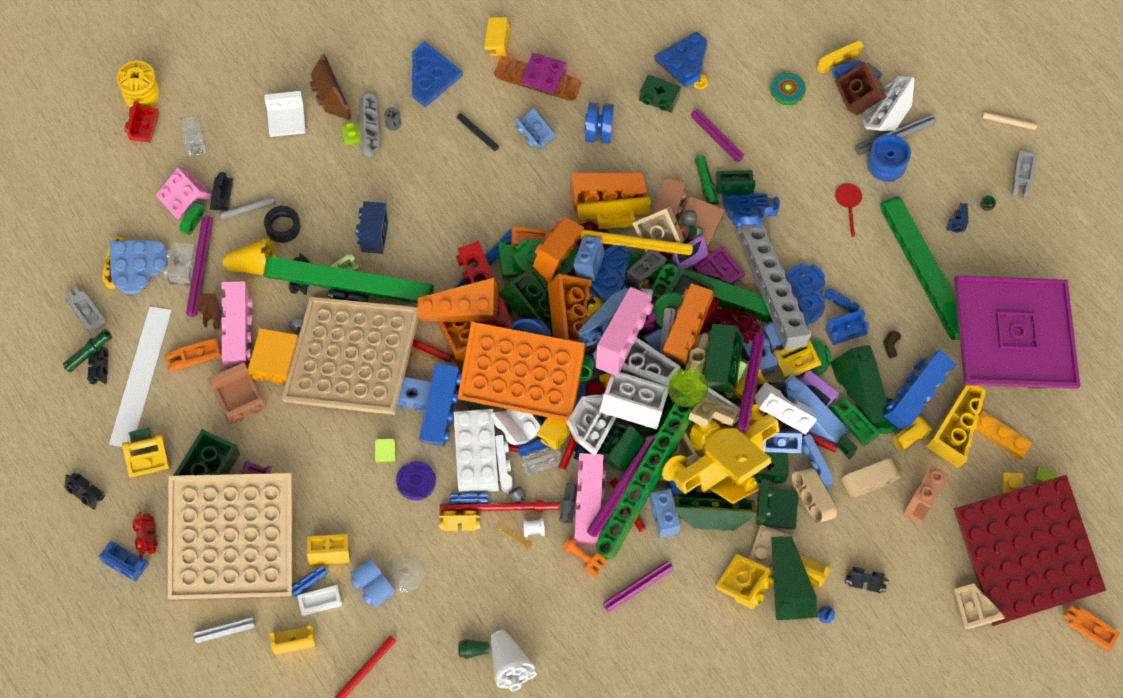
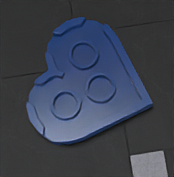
M766 193L722 195L724 209L728 218L733 221L734 226H743L744 224L762 225L765 215L777 216L780 208L778 197L775 196L774 199L769 198Z
M799 264L788 271L785 277L787 282L791 284L792 294L797 298L799 310L803 312L805 324L808 325L819 320L824 313L825 299L821 293L825 287V275L815 265Z

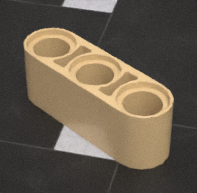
M889 458L847 474L841 481L849 497L854 498L895 482L901 477V474L893 459Z
M807 468L795 471L792 474V483L811 519L815 523L835 519L837 516L836 506L816 470Z

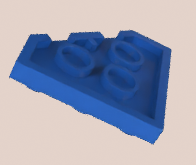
M696 31L654 55L655 61L687 88L701 79V71L708 43Z
M424 41L412 51V98L426 108L463 76V72Z
M613 245L604 251L605 254L596 280L592 281L591 287H589L603 303L611 295L624 288L627 277L626 271L629 270L632 259L631 251L626 246Z

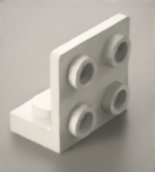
M301 91L265 95L270 137L306 133Z
M508 409L507 411L493 412L491 414V417L494 419L493 423L499 429H502L506 440L513 445L532 442L543 425L536 415Z

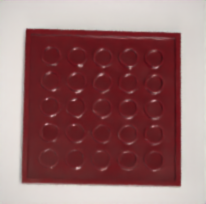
M1067 474L953 508L980 590L1005 616V619L992 622V626L1106 591Z

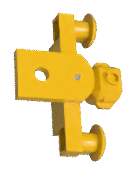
M756 403L752 406L749 428L745 433L740 432L737 428L726 429L722 423L713 419L707 427L694 424L691 428L689 444L695 451L705 456L686 468L687 459L682 455H675L664 464L662 476L667 481L673 480L684 494L699 484L701 490L705 492L727 476H731L738 484H741L771 463V458L765 453L763 442L779 432L778 421L770 414L764 416L765 412L759 409Z

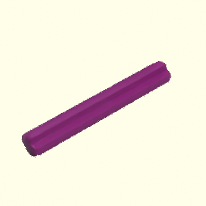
M696 109L692 112L691 117L736 162H740L744 158V154L700 110Z
M665 561L604 601V608L611 612L672 572L673 566L669 561Z

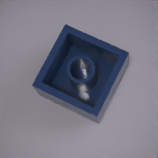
M364 201L363 208H359L358 218L360 219V224L356 225L355 234L358 235L357 244L360 245L361 252L383 254L389 223L386 203Z

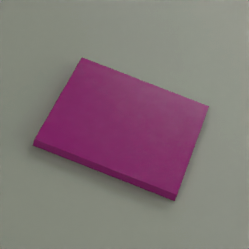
M955 276L954 283L964 385L1079 389L1081 387L1068 280Z

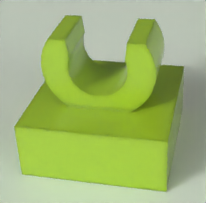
M346 123V126L341 127L345 146L361 143L359 123Z

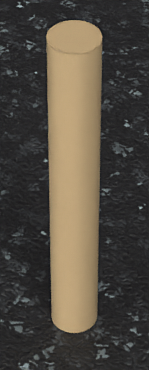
M985 111L982 116L983 119L1030 130H1036L1037 123Z

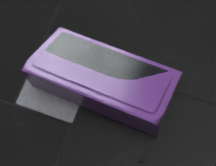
M703 235L687 243L693 245L691 255L673 253L671 264L678 267L679 271L681 268H688L708 255Z
M810 370L800 380L827 408L838 397L837 391Z

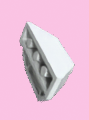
M898 76L893 82L883 88L887 97L865 110L861 116L866 129L896 131L912 106L913 77Z
M604 394L582 396L566 421L575 441L593 455L597 454L617 418L600 412Z

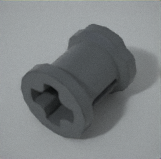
M394 107L386 109L384 112L386 128L391 131L398 130L401 127L400 111Z

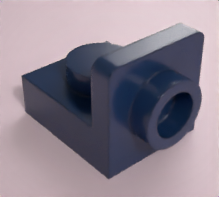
M960 203L958 210L954 212V219H949L947 231L955 233L965 232L969 223L968 203Z

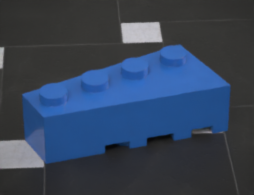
M941 350L923 359L919 358L913 365L914 370L904 378L906 381L904 385L900 386L895 392V399L887 404V411L883 416L900 431L910 427L925 408L923 403H927L935 395L934 389L947 379L946 372L953 370L957 364Z
M439 363L435 365L419 440L423 443L444 447L445 442H449L451 433L449 427L450 423H453L454 407L458 402V391L462 376L459 367Z

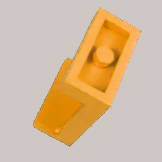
M260 328L248 367L251 378L256 381H271L278 385L286 384L298 336Z

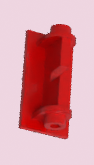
M138 512L136 518L133 519L132 527L137 535L135 548L139 550V556L142 557L145 551H148V554L156 553L158 547L156 534L148 535V533L155 532L153 517H151V514H144L141 517V512Z

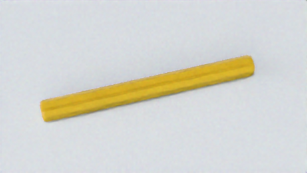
M589 230L581 232V240L583 236L602 238V243L685 255H691L693 245Z

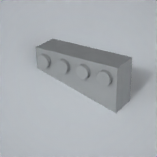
M636 338L620 372L670 387V390L681 376V366L639 338ZM597 350L593 354L595 361L597 359Z

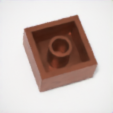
M866 62L861 63L835 80L847 110L855 115H859L887 97L875 69Z

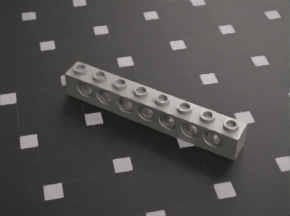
M744 224L743 226H738L736 231L737 238L784 350L805 347L808 339L811 337V331L805 324L804 315L799 310L797 298L792 294L791 284L787 282L785 271L779 264V257L773 250V244L767 236L766 227L763 224Z

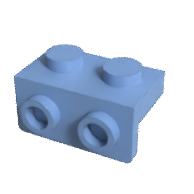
M534 108L521 120L518 118L514 119L518 124L516 128L522 135L524 133L527 135L528 138L526 140L532 147L536 146L541 150L557 136Z

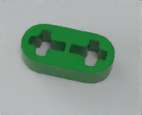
M194 202L182 219L179 230L187 235L192 234L204 216L206 206L199 202Z

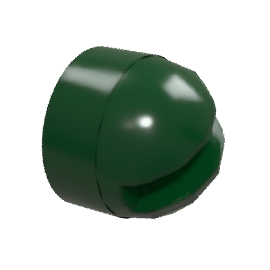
M985 196L981 200L980 206L984 211H991L996 206V200L992 196Z

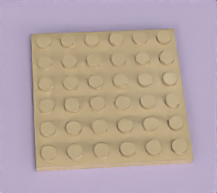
M310 297L282 395V401L285 403L395 415L419 319L417 317L418 307Z
M292 473L169 476L168 600L293 596Z

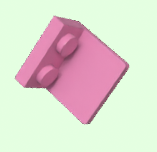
M178 167L156 194L159 200L177 219L182 218L196 199L208 200L212 195L190 170Z

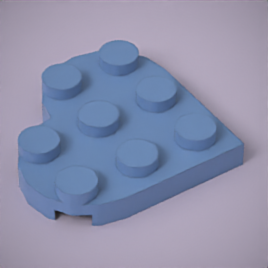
M150 240L109 241L111 280L113 285L124 294L140 293L149 284L150 277L159 275L167 267L168 254L161 242Z

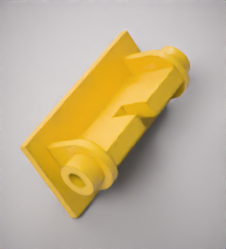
M444 511V515L439 516V518H444V521H440V529H444V531H458V523H462V531H476V529H480V521H476V517H480V514H476V511H464V514L456 515V511Z

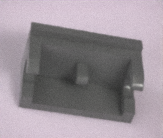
M650 250L626 271L627 284L633 286L635 283L637 285L636 288L640 290L644 280L659 267L662 270L667 261L666 258L657 251Z

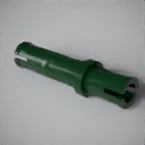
M103 329L97 336L90 338L85 346L63 362L64 369L72 372L93 353L99 352L101 347L112 339V334L107 329Z

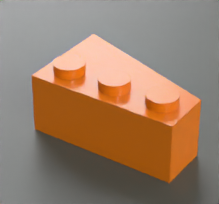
M564 217L561 222H556L552 229L553 232H549L546 235L544 244L540 243L535 251L537 256L533 267L545 280L546 284L552 281L555 271L560 270V264L566 257L568 258L584 227L567 217Z

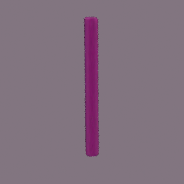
M208 215L202 217L186 310V315L190 317H195L198 314L196 293H201L213 224V218Z
M756 332L753 337L737 429L743 433L747 432L749 428L765 335L760 332Z
M647 438L588 527L586 532L590 536L597 537L617 507L655 438Z

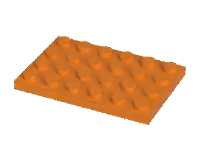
M471 322L457 399L567 421L575 408L586 343Z

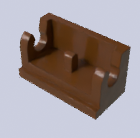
M196 293L197 309L203 314L204 327L206 328L207 321L212 319L214 320V330H220L221 308L216 294Z

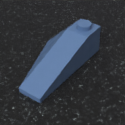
M624 288L610 296L578 331L579 342L586 343V346L599 343L629 289Z
M791 374L785 381L787 399L792 403L797 400L810 407L817 418L808 432L837 445L839 438L849 432L848 428L804 383Z

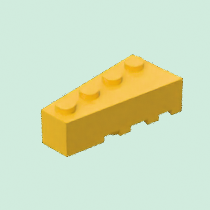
M964 385L925 446L958 469L967 462V454L972 444V436L977 426V418L982 408L986 390L980 386Z

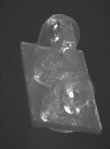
M550 447L539 451L540 456H537L536 453L523 456V459L519 461L524 469L525 477L559 465L561 462L560 450H554Z

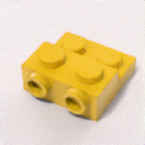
M736 554L716 584V588L734 597L736 602L754 609L756 605L759 606L763 602L765 590L772 588L774 577L770 568Z

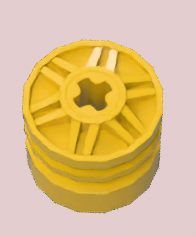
M138 60L130 61L118 70L116 76L123 100L128 106L133 107L134 101H138L140 106L150 107L158 101L160 88L151 65Z

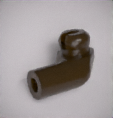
M894 330L887 334L883 342L889 358H894L898 355L894 345L901 339V334Z

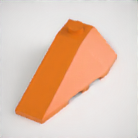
M474 321L438 322L459 369L463 368L471 322Z

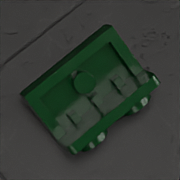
M752 170L716 171L717 194L754 193L756 183L753 180Z

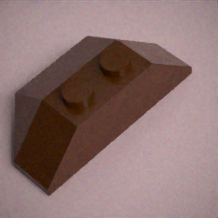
M322 54L311 72L312 81L309 82L313 92L316 91L317 103L319 106L322 105L325 112L349 120L351 119L350 108L326 55Z

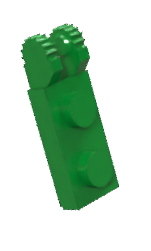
M845 397L838 399L840 405L846 410L845 412L835 403L830 405V410L834 415L838 417L864 447L879 436V431Z

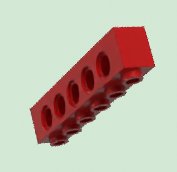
M479 241L458 248L456 260L459 267L463 266L465 272H462L466 283L472 284L478 279L487 280L494 278ZM477 263L478 266L472 268L469 266V264ZM499 294L498 321H485L483 324L509 329L513 323Z

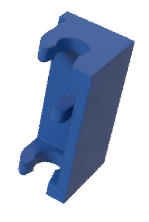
M863 309L828 320L825 331L832 346L868 334L869 322L864 321L865 312Z
M113 541L99 555L104 564L137 582L149 565L146 560L134 555Z

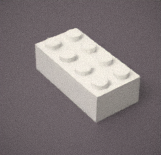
M493 409L454 412L459 494L499 491L494 419L491 417Z

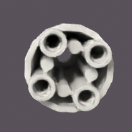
M505 630L496 631L491 635L496 685L500 688H509L510 691L518 690L521 688V684L536 676L534 664Z

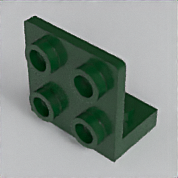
M761 479L760 490H758L756 525L794 530L797 521V491L769 487L770 480Z

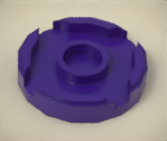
M414 461L401 467L397 474L396 484L398 491L403 497L418 501L432 494L436 485V477L429 465Z

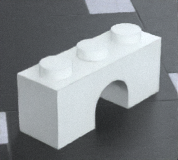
M766 382L754 396L759 409L804 434L809 431L817 420L810 407L797 400L794 403L790 402L783 396L780 390Z

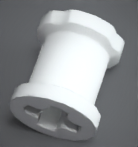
M543 518L535 521L523 519L524 537L535 534L545 536Z

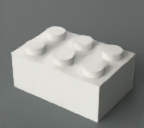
M622 372L618 376L611 374L600 412L657 429L670 387Z

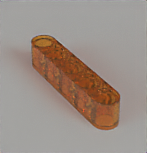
M501 57L494 71V76L499 80L570 101L576 99L582 84L579 79L562 74L555 93H550L521 83L528 63L508 57Z

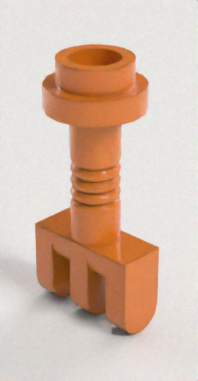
M569 538L562 547L565 549L564 552L568 554L571 551L587 563L584 570L593 577H596L598 573L593 567L601 571L603 567L597 561L605 565L607 560L597 552L592 558L575 545L577 540Z

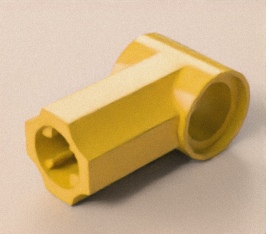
M919 415L910 427L903 429L895 435L893 441L899 450L905 451L918 440L925 439L933 431V428Z

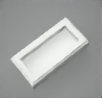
M337 585L297 595L302 616L342 606Z

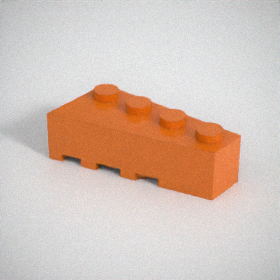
M571 173L570 196L573 211H577L578 203L646 197L647 191L643 173Z
M558 274L548 284L553 337L579 342L578 331L585 325V317L588 313V309H586L587 302L590 299L589 287H591L592 280Z
M490 278L419 297L417 317L422 322L498 321L499 283L495 278Z
M691 284L689 289H685L682 298L684 301L682 306L678 307L677 318L670 328L668 339L662 350L664 356L673 362L687 367L689 353L694 348L713 299L712 290Z

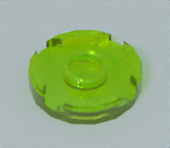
M683 370L676 373L670 379L668 387L671 400L683 407L699 404L708 392V384L704 375L695 370L694 372Z

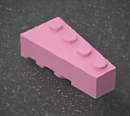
M245 281L222 282V290L226 297L222 298L223 314L226 316L222 317L223 333H226L222 335V362L225 368H232L243 362L248 367V360H251L252 357L251 349H249V343H252V332L249 331V326L253 325V317L250 314V309H253V297L249 296Z
M632 287L629 288L597 345L596 368L615 376L619 375L639 331L644 326L646 316L650 315L653 309V304H651L652 295Z
M579 453L574 539L577 540L576 543L596 544L603 532L602 528L597 537H592L586 532L602 508L601 500H605V488H602V481L606 480V469H603V455Z

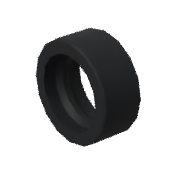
M288 206L274 207L268 211L264 218L266 233L275 242H289L296 238L300 232L301 225L298 214ZM279 217H289L293 220V226L283 232L273 230L271 224Z

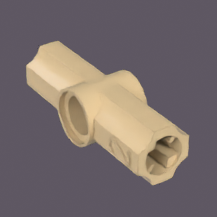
M706 333L698 335L694 348L689 353V361L681 381L689 389L699 386L702 370L706 368L705 351L709 349L708 334Z

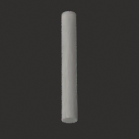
M273 197L219 214L221 220L275 204Z

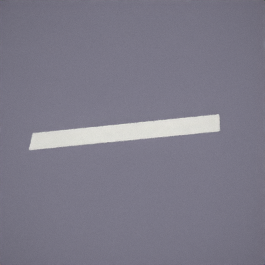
M149 306L109 445L122 447L123 442L131 443L129 432L138 429L172 311L170 309Z

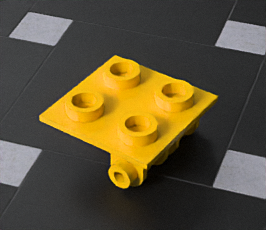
M727 476L709 488L732 504L760 490L756 486L757 482L753 477L738 484L731 476Z

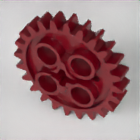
M723 307L722 310L716 308L701 329L700 335L703 333L708 334L709 330L712 329V324L736 326L744 336L743 342L750 344V340L753 341L755 333L760 332V321L757 320V316L753 317V313L747 314V310L740 311V308L733 310V307L729 309Z

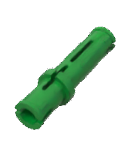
M698 156L694 161L702 184V193L705 195L707 203L717 205L719 201L716 196V186L712 182L706 157Z

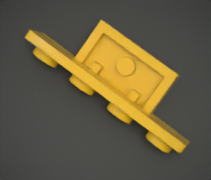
M650 197L577 204V218L579 221L596 219L598 229L605 230L633 226L632 223L635 222V215L651 213Z

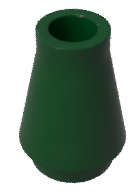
M470 639L459 641V657L469 659L489 654V642Z

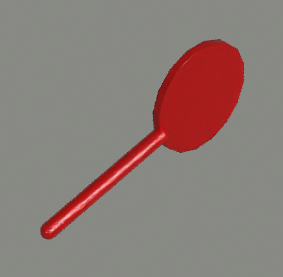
M847 183L837 188L835 198L841 206L848 208L851 237H855L852 207L860 204L862 193L857 186Z

